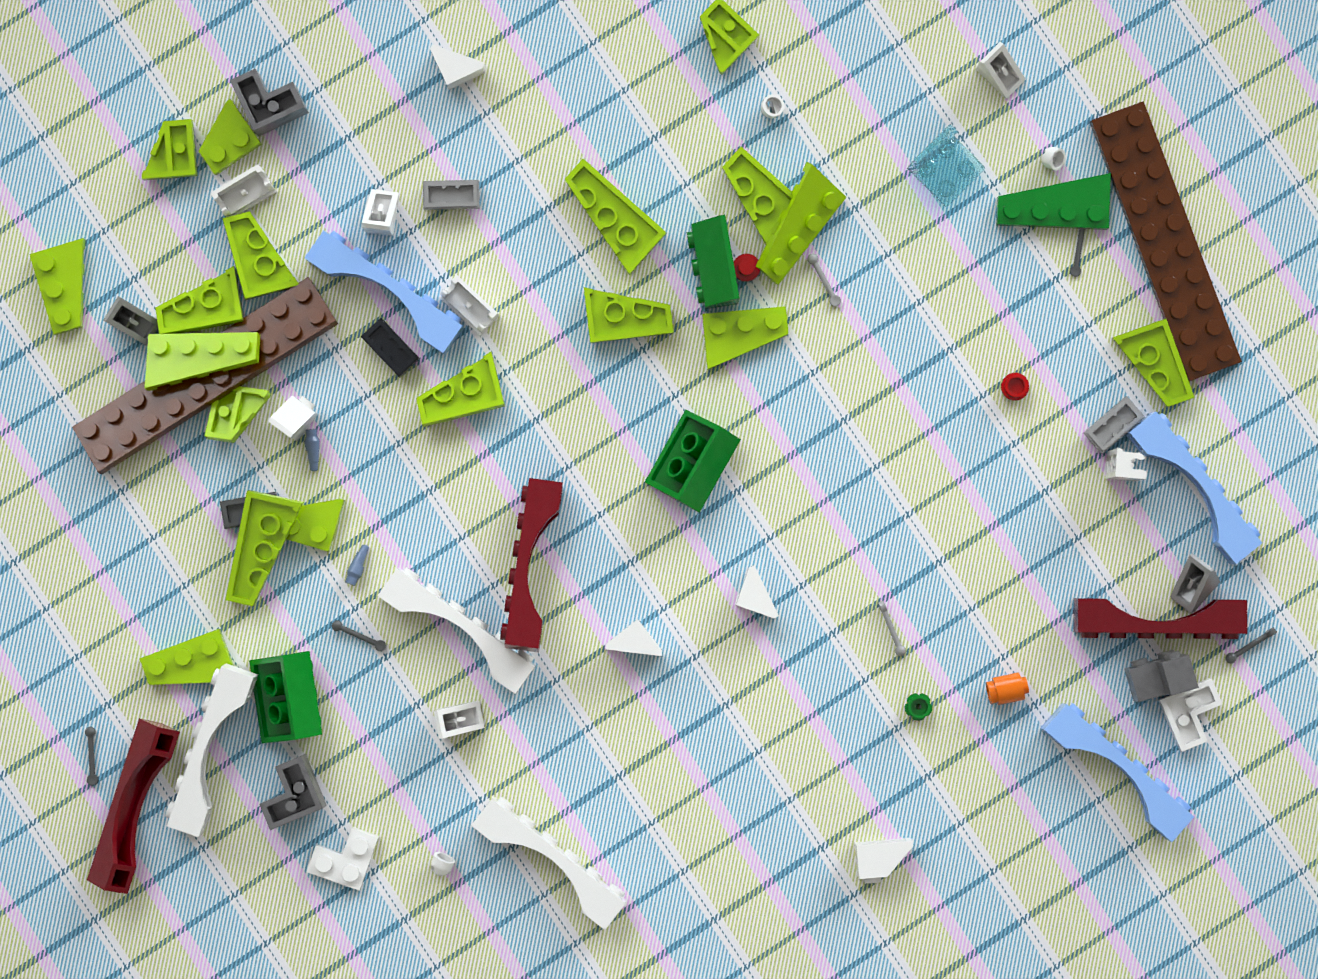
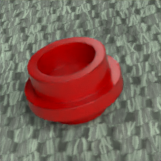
M741 254L734 260L737 279L749 282L759 275L760 270L756 267L758 259L754 255Z
M1010 373L1002 380L1001 391L1007 399L1018 401L1028 394L1029 382L1020 373Z

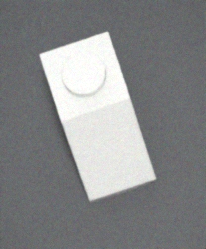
M291 396L269 418L268 422L288 437L298 441L318 414L313 411L315 405L304 396H301L300 399Z
M911 838L854 842L858 878L864 879V883L881 882V877H888L912 849L913 840Z

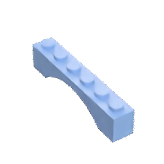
M323 230L305 256V259L330 277L349 276L363 278L390 290L408 308L416 323L420 338L446 356L464 329L459 324L462 319L450 310H447L446 313L436 308L439 303L425 294L421 298L413 292L416 287L402 278L398 282L390 275L393 271L380 262L377 266L367 260L370 256L360 248L355 247L352 250L344 245L347 240L335 231L328 234Z
M1156 411L1150 413L1125 435L1142 455L1170 464L1182 472L1196 486L1210 514L1212 543L1229 564L1239 563L1262 544L1258 538L1260 536L1259 531L1252 523L1249 522L1247 524L1240 516L1243 514L1240 507L1234 501L1229 502L1223 495L1225 492L1223 486L1216 479H1210L1205 472L1207 467L1198 457L1193 458L1188 451L1190 447L1186 440L1172 432L1170 429L1172 424L1163 413L1158 414Z
M1062 703L1041 726V729L1063 748L1094 752L1115 764L1129 778L1136 789L1143 806L1145 821L1166 840L1173 842L1194 818L1188 812L1191 807L1180 797L1172 798L1167 793L1170 788L1160 779L1156 778L1153 781L1146 775L1148 769L1137 759L1133 762L1125 756L1128 751L1114 740L1111 744L1103 736L1106 732L1095 722L1091 725L1082 718L1085 713L1072 703L1068 706Z

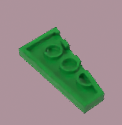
M1111 173L998 196L996 225L1107 230L1109 229Z

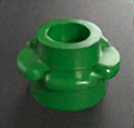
M916 693L911 694L907 698V704H905L906 714L912 716L913 720H924L932 712L930 698L923 693L920 695ZM917 704L921 705L920 709H916Z

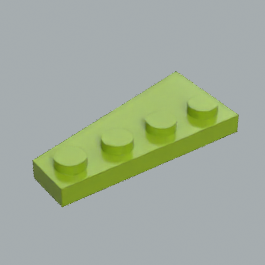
M582 159L565 178V182L630 275L667 232L586 160Z
M806 162L802 170L805 173L799 185L795 184L791 193L793 197L787 210L783 209L778 219L780 224L775 234H771L756 264V267L777 285L780 284L846 199V196L809 162Z
M258 332L148 334L144 388L147 391H151L166 384L174 385L182 383V380L193 377L209 376V373L220 370L228 371L259 363L260 335Z
M252 490L247 491L226 601L249 606L255 605L304 502Z

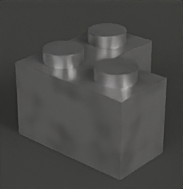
M252 69L230 80L250 125L258 137L309 113L298 88L293 82L268 92L261 75L256 69Z
M1169 650L1157 654L1158 659L1149 662L1147 657L1130 662L1131 667L1124 668L1133 701L1136 702L1162 695L1172 696L1199 688L1190 656L1180 654V651Z
M306 754L275 766L285 793L259 804L270 830L327 806Z

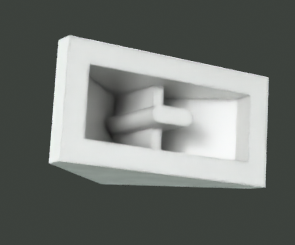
M1001 42L980 61L976 68L1006 99L1026 80L1007 48Z
M433 44L431 45V53L449 90L484 74L486 71L484 62Z
M371 189L362 220V228L365 232L394 236L399 193Z
M755 565L749 567L735 605L771 618L778 617L779 615Z
M638 619L606 643V650L662 656V649Z
M479 701L434 710L439 739L485 728Z

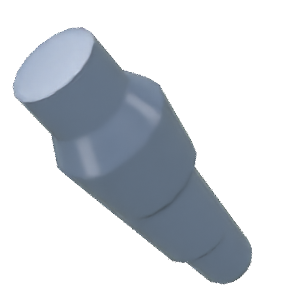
M307 429L304 443L308 453L310 470L317 471L320 439L317 436V429Z
M362 545L359 552L356 553L347 570L348 576L345 583L356 586L358 579L362 577L363 565L369 550L367 545Z

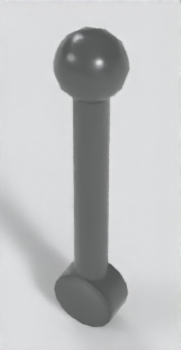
M1079 228L1074 265L1070 268V274L1074 277L1079 276L1081 273L1079 263L1086 228Z
M335 620L331 625L334 631L341 630L375 646L377 651H383L386 648L385 641H376L343 626L339 620Z
M1273 627L1235 653H1228L1225 658L1226 661L1233 664L1237 657L1276 634V629Z
M87 727L85 735L88 737L90 775L87 777V783L93 786L99 781L98 776L95 774L93 737L96 734V730L93 727Z

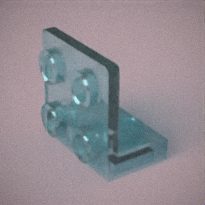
M951 124L907 168L945 207H948L985 170V166L955 137L958 131Z

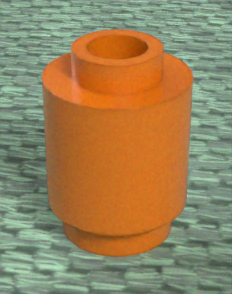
M1019 672L994 677L992 681L986 682L990 704L997 703L998 705L1025 700V694L1029 693L1026 677H1021Z

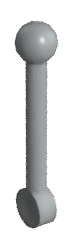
M813 253L808 255V262L813 264L830 296V304L838 306L841 303V299L834 294L818 264V256Z
M884 601L878 602L895 643V653L898 656H903L906 653V648L899 641Z

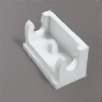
M257 164L210 194L220 206L222 213L229 217L246 212L277 193L264 169Z
M458 275L451 280L449 287L443 289L440 293V299L480 336L499 317V314Z
M1121 448L1107 451L1105 479L1145 480L1147 478V471L1133 469L1134 463H1132L1136 461L1135 459H1145V456L1140 453L1123 452Z

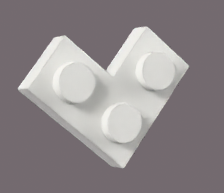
M1212 678L1198 682L1199 688L1172 696L1167 695L1158 699L1180 752L1208 741L1197 715L1222 705Z
M352 827L343 853L317 844L306 872L360 891L379 836Z

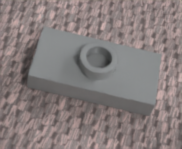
M479 180L423 181V209H480Z
M1125 396L1083 434L1103 454L1144 419L1145 416Z

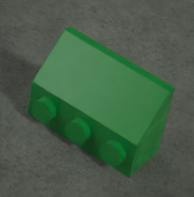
M719 215L691 224V232L686 233L689 249H695L696 259L691 260L693 275L700 278L701 286L696 287L698 303H704L705 310L738 304L740 297L726 216Z
M685 409L647 476L645 483L700 513L741 439L723 427Z
M310 651L249 660L251 672L258 674L253 690L261 742L290 741L322 735L321 717L319 715L317 690L314 683Z

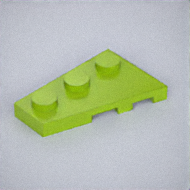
M250 211L222 218L245 300L288 290L299 284Z
M84 238L29 254L54 335L83 327Z
M233 266L225 270L226 272L220 276L202 282L203 285L188 293L184 292L155 307L159 334H181L244 321L236 268Z
M1167 319L1112 337L1167 407L1195 398Z
M492 352L487 353L481 360L471 366L468 365L457 375L447 381L444 380L416 398L423 427L505 407Z
M221 629L139 658L149 685L211 683L217 668L220 669L226 663L234 666Z

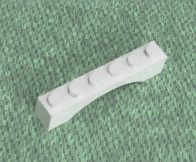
M408 567L404 571L397 568L377 596L399 612L416 611L431 613L461 627L482 650L488 662L492 678L516 694L536 667L532 663L534 657L523 650L516 652L514 649L505 648V640H500L499 632L495 636L488 632L486 628L489 625L476 616L473 619L463 614L465 608L454 600H451L450 603L446 602L440 597L443 592L429 583L425 587L417 580L420 576Z
M227 663L221 666L220 669L217 668L211 680V684L214 685L212 695L206 696L202 706V711L205 712L203 721H198L193 732V738H196L193 749H188L184 759V764L187 765L185 774H180L174 790L178 791L175 802H170L165 817L169 818L167 827L198 838L205 832L213 808L206 782V761L210 745L223 722L236 709L250 700L258 674Z
M493 796L471 826L493 843L523 845L550 858L565 872L572 882L579 897L583 914L606 930L626 904V899L623 898L625 893L613 883L608 886L600 879L603 876L593 867L589 866L587 869L578 863L580 857L567 848L565 852L556 845L558 840L546 831L541 834L534 828L536 823L528 816L522 814L519 817L512 811L514 806L503 797L496 799Z

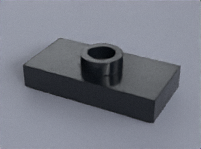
M382 318L377 320L361 336L399 378L420 359Z

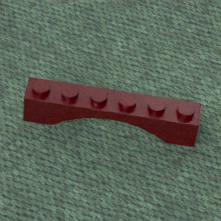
M529 478L528 486L523 485L521 502H525L524 513L518 514L517 529L521 530L520 541H514L513 557H517L516 568H510L508 584L513 585L512 596L506 595L504 612H508L509 617L508 623H502L500 640H505V648L539 653L543 621L535 609L529 592V564L539 537L547 526L559 516L563 482Z
M1073 598V632H1081V638H1098V633H1109V638H1126V633H1137V638L1151 639L1154 638V633H1165L1166 639H1183V633H1193V639H1211V633L1221 634V639H1239V634H1247V600L1213 599L1203 608L1188 616L1174 620L1151 621L1132 616L1117 608L1107 599Z
M140 718L138 720L87 877V881L104 891L124 894L129 892L136 870L135 838L140 811L155 777L172 759L180 731L163 723Z

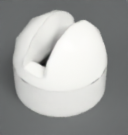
M768 95L761 102V112L767 118H776L784 110V102L778 95ZM768 101H770V106H771L772 113H770V110H769V107H768V104H767Z
M1057 147L1046 148L1044 155H1041L1042 164L1051 170L1057 171L1061 169L1066 159L1065 151Z
M435 852L431 860V869L438 876L447 875L452 870L455 859L448 854Z

